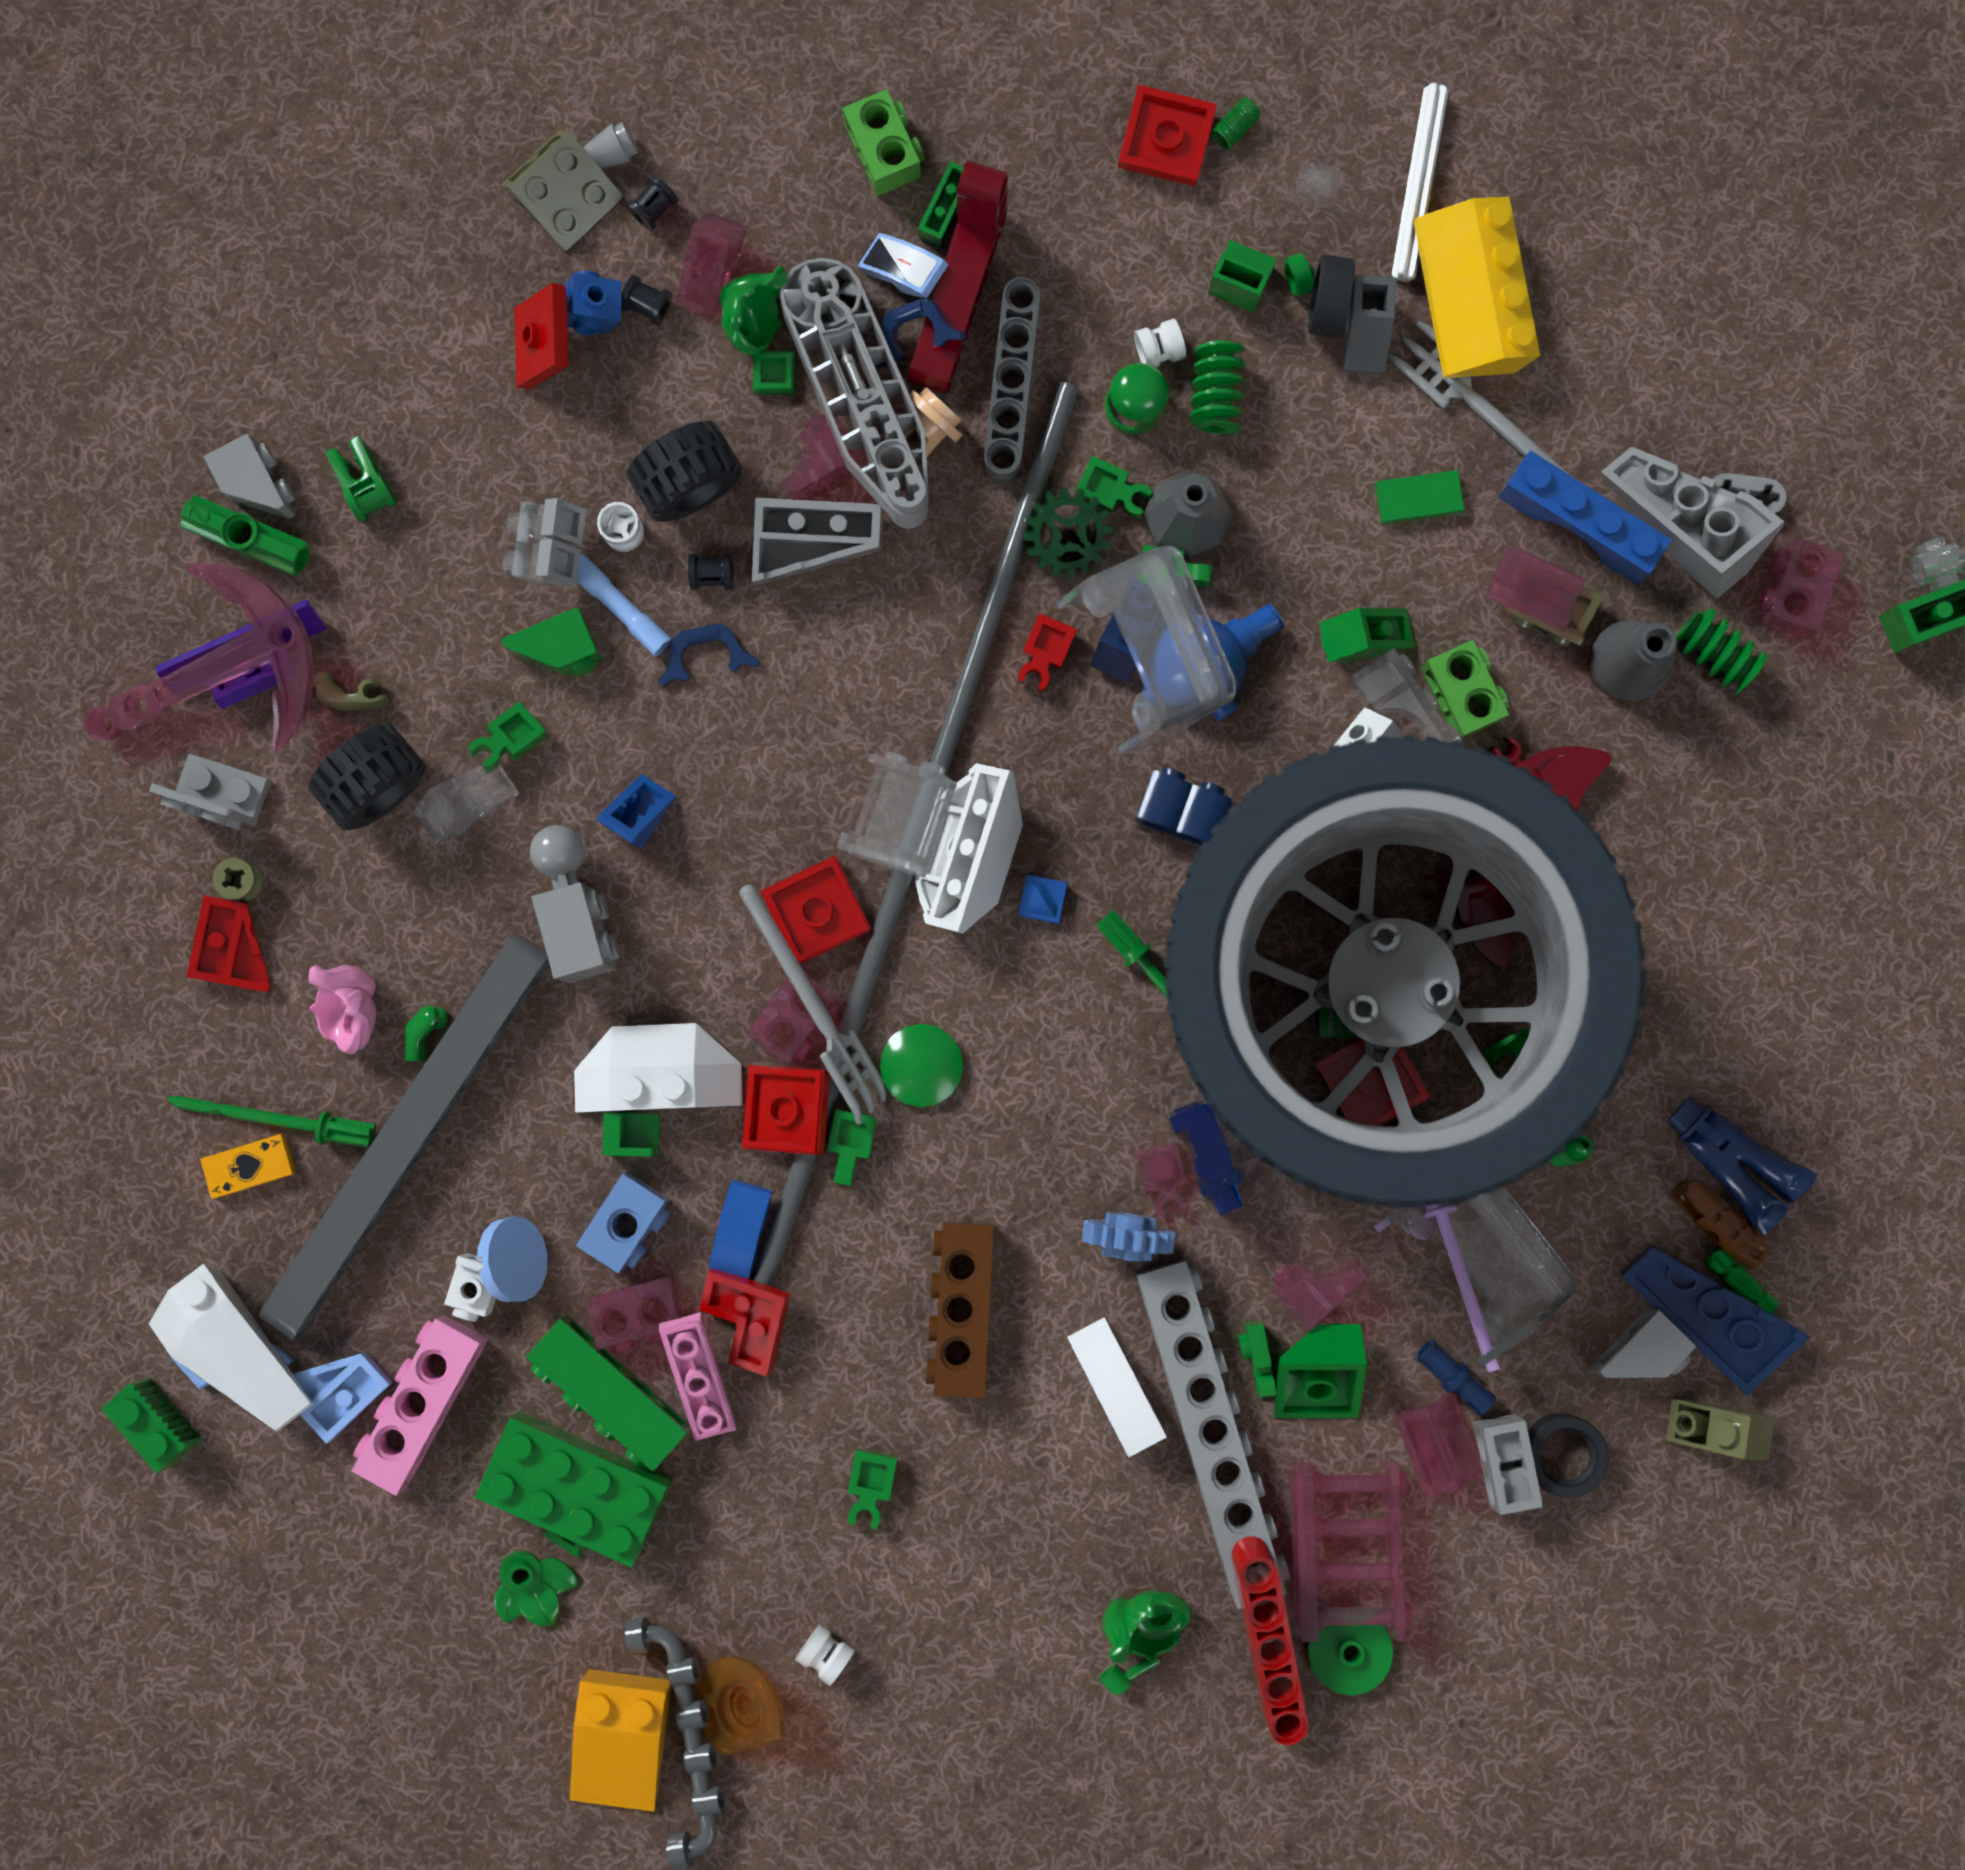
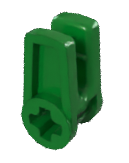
M358 435L350 439L349 445L355 455L354 460L362 469L360 479L356 480L351 470L352 465L338 449L332 448L325 453L340 482L346 502L357 520L362 523L368 520V514L386 505L391 508L397 505L398 502L385 477L379 471L366 443Z

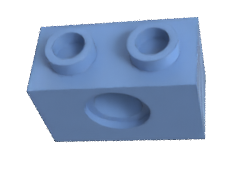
M623 1173L576 1246L617 1273L625 1271L628 1266L635 1269L648 1249L642 1243L651 1230L657 1234L670 1216L671 1212L665 1209L670 1199L632 1174ZM623 1213L633 1215L637 1221V1230L631 1237L623 1235L618 1229V1219Z

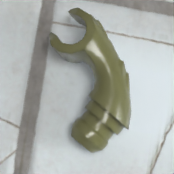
M327 671L318 672L313 676L312 684L316 688V700L339 711L351 712L381 709L388 703L386 695H378V697L370 699L371 692L381 686L380 681L370 678L362 680L358 685V692L348 694L343 691L342 687H338L337 683H334L333 676Z

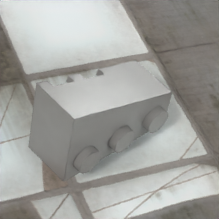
M755 498L752 583L760 585L882 551L884 509L879 504Z

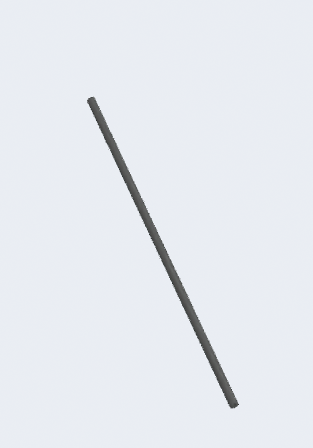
M1061 382L1059 384L838 1029V1032L845 1035L848 1030H854L857 1037L859 1035L1027 544V540L1022 538V533L1032 529V526L1024 521V517H1035L1037 514L1031 504L1034 501L1041 503L1079 392V388L1070 383ZM849 1046L846 1049L851 1056L853 1049ZM837 1056L834 1061L837 1066H840L842 1062ZM831 1075L826 1128L839 1093V1089ZM795 1154L753 1277L754 1281L773 1286L817 1155Z

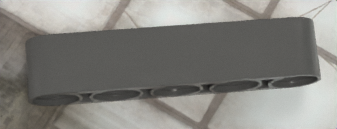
M1016 277L1010 280L1005 286L1002 299L984 453L985 473L992 482L1000 485L1015 481L1020 474L1040 308V290L1033 280L1026 277ZM1018 296H1024L1030 299L1032 303L1026 308H1018L1011 301ZM1018 335L1025 338L1028 342L1021 348H1013L1006 341L1010 337ZM1008 375H1015L1022 379L1023 383L1019 387L1011 389L1004 386L1001 381ZM1003 415H1011L1019 423L1013 428L1005 429L999 426L996 421ZM998 455H1008L1013 459L1014 463L1007 469H999L993 465L992 460Z

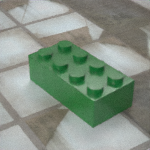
M519 1411L509 1418L474 1498L632 1567L640 1557L673 1479L656 1471L652 1472L647 1467L642 1470L625 1457Z

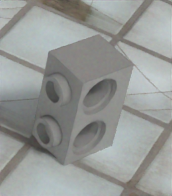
M1515 1414L1473 1421L1489 1506L1500 1515L1543 1507L1526 1421Z

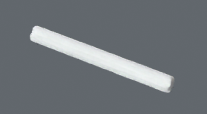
M1430 83L1424 89L1392 270V276L1402 282H1410L1417 275L1420 255L1413 220L1428 212L1448 97L1447 87L1438 83Z

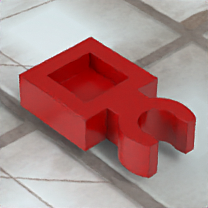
M1039 613L1023 649V654L1033 659L1021 667L1018 674V683L1023 685L1029 673H1038L1042 679L1038 692L1043 693L1049 685V665L1061 670L1077 629Z

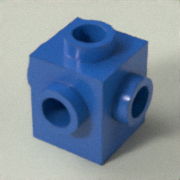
M578 271L573 273L563 284L565 285L567 295V327L574 328L576 333L581 335H596L599 332L610 333L621 322L622 281L600 278V274L594 271Z

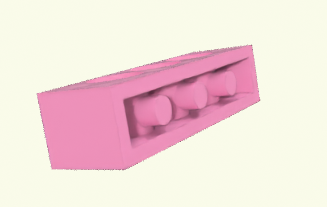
M446 1315L436 1318L434 1322L428 1320L417 1336L416 1343L420 1347L413 1360L407 1358L396 1374L395 1381L399 1382L392 1398L386 1396L374 1415V1419L378 1420L371 1435L366 1433L358 1443L353 1453V1456L358 1460L352 1472L395 1496L406 1490L488 1339ZM433 1354H439L445 1359L447 1368L444 1375H437L431 1370L429 1362ZM411 1392H418L424 1397L426 1407L423 1413L415 1412L410 1407L409 1396ZM391 1430H397L403 1435L405 1440L403 1450H396L389 1444L388 1435Z

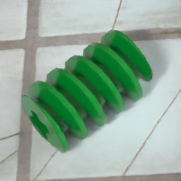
M1215 340L1200 344L1195 348L1194 357L1198 362L1194 364L1193 374L1197 378L1192 382V390L1196 394L1191 397L1190 405L1194 410L1190 413L1189 421L1193 426L1206 433L1234 434L1241 430V426L1230 422V418L1242 415V409L1232 406L1231 402L1243 399L1241 391L1232 389V386L1244 384L1245 377L1233 373L1234 370H1240L1246 366L1244 359L1235 357V354L1247 350L1243 345L1231 341Z
M1709 608L1699 613L1700 610H1698L1675 634L1677 643L1684 639L1687 641L1682 653L1685 656L1696 650L1700 652L1695 663L1698 667L1708 661L1713 663L1708 676L1713 677L1724 672L1725 677L1721 687L1726 688L1736 682L1738 687L1734 694L1735 696L1762 670L1767 661L1768 654L1765 651H1761L1751 656L1755 647V643L1752 640L1738 646L1742 636V632L1739 629L1725 635L1730 623L1726 618L1712 624L1717 611L1714 608Z

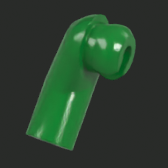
M433 1005L424 1006L407 1023L405 1027L404 1061H426V1037L433 1029H443L447 1025L448 1014L444 1008H434Z
M1580 1135L1576 1140H1570L1565 1145L1566 1149L1549 1162L1556 1167L1580 1164L1586 1161L1593 1152V1142L1586 1135Z

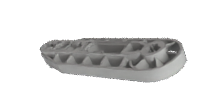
M827 258L806 260L792 268L787 274L788 284L785 283L780 290L783 315L847 469L886 511L896 525L907 529L915 528L923 523L929 510L926 443L923 425L859 278L850 267L840 261ZM835 276L846 281L840 289ZM841 293L857 297L855 306L852 309L840 300ZM872 328L879 346L866 348L861 333ZM820 349L825 363L813 369L805 350ZM854 350L870 387L869 389L866 388L856 368L855 360L851 354H848V351ZM842 354L843 356L841 361L853 384L854 394L849 389L836 355ZM886 361L894 380L881 381L875 366ZM834 382L839 397L827 403L819 383ZM900 394L909 414L895 415L889 400ZM848 415L853 431L841 436L834 417ZM915 428L921 441L922 449L910 450L904 433ZM878 433H880L882 437H885V440L881 443L880 436ZM862 449L868 466L861 469L850 457L848 451ZM892 464L900 466L894 469L886 468L888 465ZM921 465H923V478L918 469ZM905 490L908 502L905 497H901V492Z

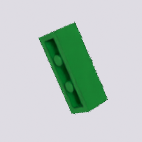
M950 161L918 227L919 239L941 249L957 218V189L964 168Z

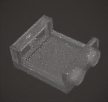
M886 751L884 757L870 754L867 762L875 766V773L854 834L841 832L836 848L853 857L925 878L957 783L945 776L946 769L937 764L922 761L920 767L908 764L909 758L890 751Z

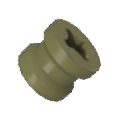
M228 858L221 861L215 868L213 885L222 897L239 902H247L259 895L264 885V878L261 870L255 864L239 858ZM233 874L235 876L234 884L230 885L232 883Z

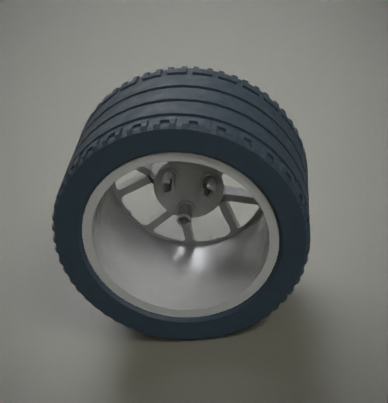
M1404 735L1403 738L1379 736L1374 742L1366 743L1364 738L1354 740V743L1342 746L1337 744L1328 747V752L1319 755L1316 751L1307 755L1305 759L1294 764L1292 762L1283 767V773L1276 777L1274 774H1271L1254 790L1248 791L1244 795L1245 801L1239 807L1234 804L1227 811L1228 814L1211 830L1212 838L1209 842L1202 843L1197 856L1186 872V883L1184 886H1180L1177 894L1178 898L1170 919L1172 928L1171 932H1168L1165 958L1167 980H1165L1173 1033L1184 1064L1187 1065L1190 1076L1207 1105L1241 1144H1244L1254 1155L1275 1170L1302 1185L1324 1194L1373 1206L1421 1208L1478 1198V1195L1493 1193L1512 1183H1516L1525 1178L1524 1175L1528 1172L1537 1171L1556 1155L1562 1153L1566 1149L1565 1145L1570 1140H1576L1583 1133L1582 1131L1600 1113L1598 1110L1600 1104L1608 1101L1613 1094V1089L1626 1069L1622 1066L1625 1057H1631L1636 1033L1639 1031L1641 1020L1637 1019L1638 1010L1644 1008L1645 1001L1643 993L1646 970H1641V960L1645 959L1646 955L1645 947H1642L1640 934L1642 932L1641 922L1635 921L1633 913L1637 909L1634 899H1631L1626 886L1628 882L1625 875H1619L1615 867L1618 863L1613 853L1610 854L1602 842L1604 838L1598 831L1593 833L1587 825L1590 820L1583 813L1580 814L1570 804L1571 801L1564 794L1559 797L1551 790L1553 785L1546 780L1543 782L1530 774L1531 770L1521 766L1518 769L1509 764L1510 759L1502 755L1497 757L1485 752L1486 749L1478 746L1472 750L1463 747V742L1453 740L1452 743L1429 736L1426 737L1425 741L1414 740V735ZM1384 845L1418 846L1444 853L1452 859L1453 871L1435 927H1426L1408 919H1381L1373 915L1377 855L1380 848ZM1361 849L1363 851L1358 910H1350L1307 881L1305 873L1334 856L1350 850ZM1470 869H1474L1482 874L1502 893L1515 910L1513 917L1459 930L1452 928V922L1465 878ZM1286 891H1298L1349 926L1350 935L1336 951L1329 973L1319 981L1266 960L1256 952L1255 945L1262 926L1276 902ZM1514 931L1523 932L1527 935L1536 965V1001L1529 1007L1463 1008L1458 999L1460 978L1458 966L1452 953L1454 945ZM1254 970L1309 993L1308 1000L1263 1033L1258 1032L1256 1029L1250 1003L1249 980L1250 973ZM1319 1008H1334L1342 1023L1352 1033L1364 1040L1366 1054L1324 1101L1316 1103L1304 1097L1285 1079L1271 1061L1269 1049L1275 1041ZM1529 1022L1531 1024V1030L1524 1047L1504 1078L1498 1079L1466 1030L1468 1023ZM1439 1029H1443L1452 1033L1482 1081L1485 1092L1479 1101L1464 1110L1444 1119L1422 1124L1417 1122L1411 1113L1392 1057L1400 1047L1422 1042L1435 1034ZM1374 1066L1381 1069L1399 1119L1397 1127L1366 1125L1344 1119L1336 1114V1109Z

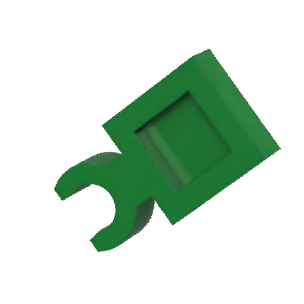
M1091 456L1076 490L1080 488L1085 491V502L1092 496H1095L1099 499L1096 507L1106 509L1109 513H1112L1116 503L1123 506L1127 515L1136 519H1141L1144 510L1134 506L1132 498L1142 496L1150 500L1153 492L1150 487L1144 484H1134L1132 486L1125 484L1129 477L1128 471L1094 456Z
M518 702L486 725L487 732L491 737L475 739L469 745L468 750L472 758L482 751L491 754L490 758L482 763L485 773H489L499 766L501 756L505 753L515 761L546 738V730Z
M1260 1320L1242 1323L1244 1334L1237 1335L1242 1360L1250 1359L1256 1393L1260 1398L1277 1395L1264 1324Z
M856 1448L847 1493L859 1495V1500L850 1508L848 1514L849 1525L855 1524L859 1511L867 1510L873 1517L871 1529H877L881 1520V1510L877 1504V1499L890 1500L898 1456Z

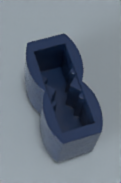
M1163 767L1161 772L1153 771L1134 821L1199 846L1203 842L1208 843L1212 838L1211 830L1227 815L1232 798L1225 796V789L1216 784L1202 782L1201 786H1196L1186 782V775L1177 770Z

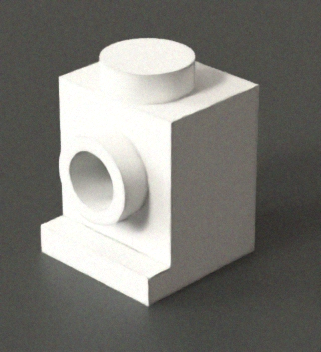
M468 1253L458 1255L455 1262L457 1265L444 1304L454 1307L453 1316L476 1322L479 1315L485 1317L492 1313L496 1298L488 1292L481 1281L479 1269H483L482 1258ZM468 1282L475 1284L477 1287V1294L474 1298L468 1297L464 1292L465 1285Z

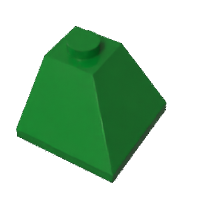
M1318 1324L1280 1357L1276 1383L1277 1395H1275L1273 1407L1274 1418L1359 1417L1367 1368L1361 1324Z

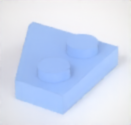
M366 1352L293 1374L313 1403L311 1407L300 1415L326 1444L335 1439L393 1384V1381Z

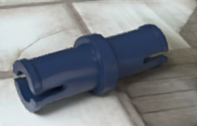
M1430 1339V1341L1425 1342L1419 1348L1414 1359L1441 1381L1440 1387L1447 1393L1453 1392L1477 1416L1485 1414L1492 1407L1496 1400V1395L1488 1391L1470 1374V1368L1464 1362H1456L1434 1339Z

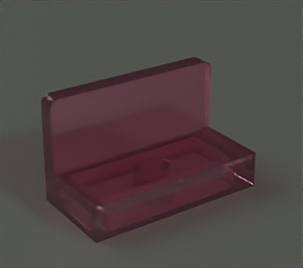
M1510 545L1502 557L1486 589L1487 597L1564 632L1572 617L1570 610L1585 581L1579 575Z
M1453 1392L1442 1395L1428 1405L1405 1409L1394 1415L1426 1496L1460 1490L1483 1473L1478 1450Z

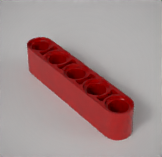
M1249 1536L1240 1539L1234 1545L1231 1559L1261 1709L1272 1738L1278 1744L1285 1746L1294 1745L1306 1736L1308 1721L1279 1571L1267 1543L1261 1538ZM1261 1562L1254 1568H1248L1252 1563ZM1269 1600L1266 1604L1256 1606L1259 1602ZM1270 1639H1275L1274 1641H1272V1642H1270V1643H1265L1266 1641H1268V1640H1270ZM1281 1677L1280 1679H1278V1680H1276V1681H1272V1680L1275 1679V1678Z

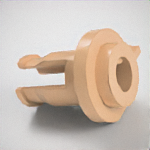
M927 387L919 394L914 390L909 394L913 404L916 406L915 409L925 430L926 458L946 435L954 442H957L963 436L956 429L962 420ZM913 428V429L909 430L908 432L904 433L905 439L910 435V433H911L915 428Z

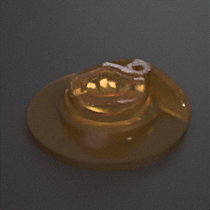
M727 1656L711 1663L700 1678L697 1688V1701L704 1700L707 1704L709 1722L707 1727L702 1728L709 1741L714 1744L715 1749L720 1754L732 1755L783 1742V1708L778 1692L767 1674L752 1661L739 1656Z

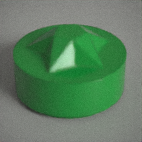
M1300 252L1286 257L1283 261V270L1293 295L1301 297L1313 292V280L1315 277L1313 265Z

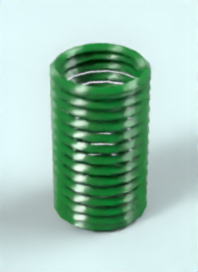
M1241 98L1234 105V108L1229 110V113L1211 129V135L1215 142L1223 149L1230 150L1260 119L1261 113L1259 108L1249 98Z

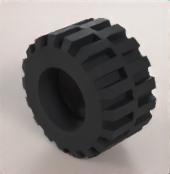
M699 421L678 427L649 444L630 464L626 475L652 520L655 522H667L689 516L717 500L739 478L742 466L717 424L712 421Z
M388 723L380 724L357 733L332 751L314 772L309 781L308 790L341 830H355L375 822L398 806L418 785L426 765L393 725Z

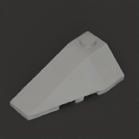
M1632 446L1601 471V477L1637 518L1672 539L1666 549L1688 575L1715 598H1719L1750 571L1784 525V521L1754 496L1742 491L1735 494L1716 486V481L1705 476L1699 479L1681 472L1676 464Z

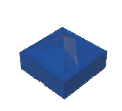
M1026 875L1018 917L1059 924L1067 883Z

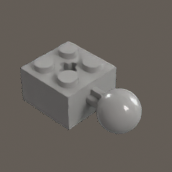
M551 825L543 828L534 836L530 845V859L538 872L551 878L554 890L531 896L553 978L566 983H572L617 970L615 959L620 958V950L614 934L608 935L605 928L604 919L609 918V911L603 894L598 895L594 889L581 882L578 883L576 871L581 866L584 858V846L581 838L575 831L566 826Z

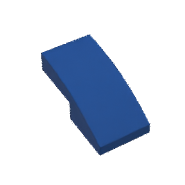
M734 1179L731 1181L718 1224L708 1268L749 1279L753 1273L760 1236L766 1226L773 1190Z

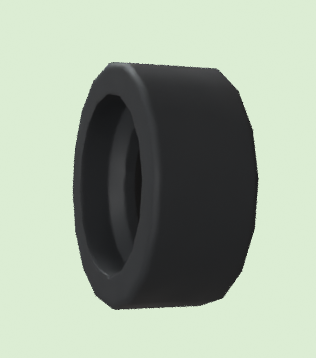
M1321 255L1311 296L1308 318L1309 334L1335 338L1342 337L1353 290L1354 259Z
M1552 1413L1537 1420L1528 1430L1538 1484L1548 1493L1562 1498L1582 1497L1595 1490L1605 1478L1609 1465L1608 1446L1601 1432L1588 1421L1569 1413ZM1558 1430L1577 1432L1585 1439L1589 1447L1590 1459L1587 1468L1580 1476L1572 1480L1553 1478L1545 1471L1541 1463L1540 1451L1543 1442L1550 1434Z

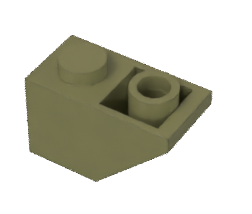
M1672 1398L1666 1441L1744 1460H1769L1775 1417Z

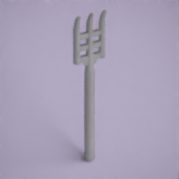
M1421 321L1417 322L1416 326L1436 343L1434 328ZM1405 337L1402 338L1401 342L1423 361L1416 370L1401 358L1390 353L1388 354L1387 359L1441 408H1446L1449 405L1450 399H1463L1478 416L1524 457L1531 450L1569 474L1489 401L1472 390L1471 377L1443 379L1441 364L1437 360L1439 358L1437 347L1430 354L1416 342ZM1429 367L1436 373L1430 382L1422 376ZM1442 380L1450 385L1443 394L1436 389Z
M750 884L745 885L740 889V897L816 1026L827 1039V1051L823 1052L820 1058L850 1107L856 1124L860 1125L862 1124V1112L853 1091L858 1089L866 1103L868 1112L873 1113V1096L865 1080L870 1078L881 1102L886 1101L884 1082L854 1030H848L845 1035L837 1031L830 1014L756 888ZM849 1046H851L854 1051V1053L851 1056L849 1055L846 1049ZM837 1056L842 1062L840 1066H837L834 1061ZM859 1061L863 1066L860 1072L856 1066ZM847 1072L851 1077V1080L848 1083L844 1078V1075Z

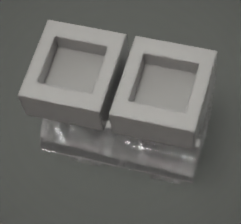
M560 498L545 499V504L521 502L520 511L509 514L507 529L511 536L516 537L515 550L508 551L504 555L502 570L512 576L539 586H576L581 550L572 546H582L586 509Z

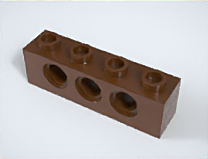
M944 1221L943 1231L934 1230L933 1256H941L940 1273H932L931 1298L939 1299L938 1316L930 1315L928 1341H935L937 1343L936 1359H927L926 1384H934V1396L985 1398L994 1224ZM965 1254L972 1258L975 1265L972 1274L967 1277H958L952 1273L950 1261L956 1255ZM957 1297L967 1299L972 1305L970 1316L963 1320L953 1318L948 1312V1304L952 1299ZM954 1340L965 1342L970 1349L969 1357L962 1362H954L946 1355V1346Z

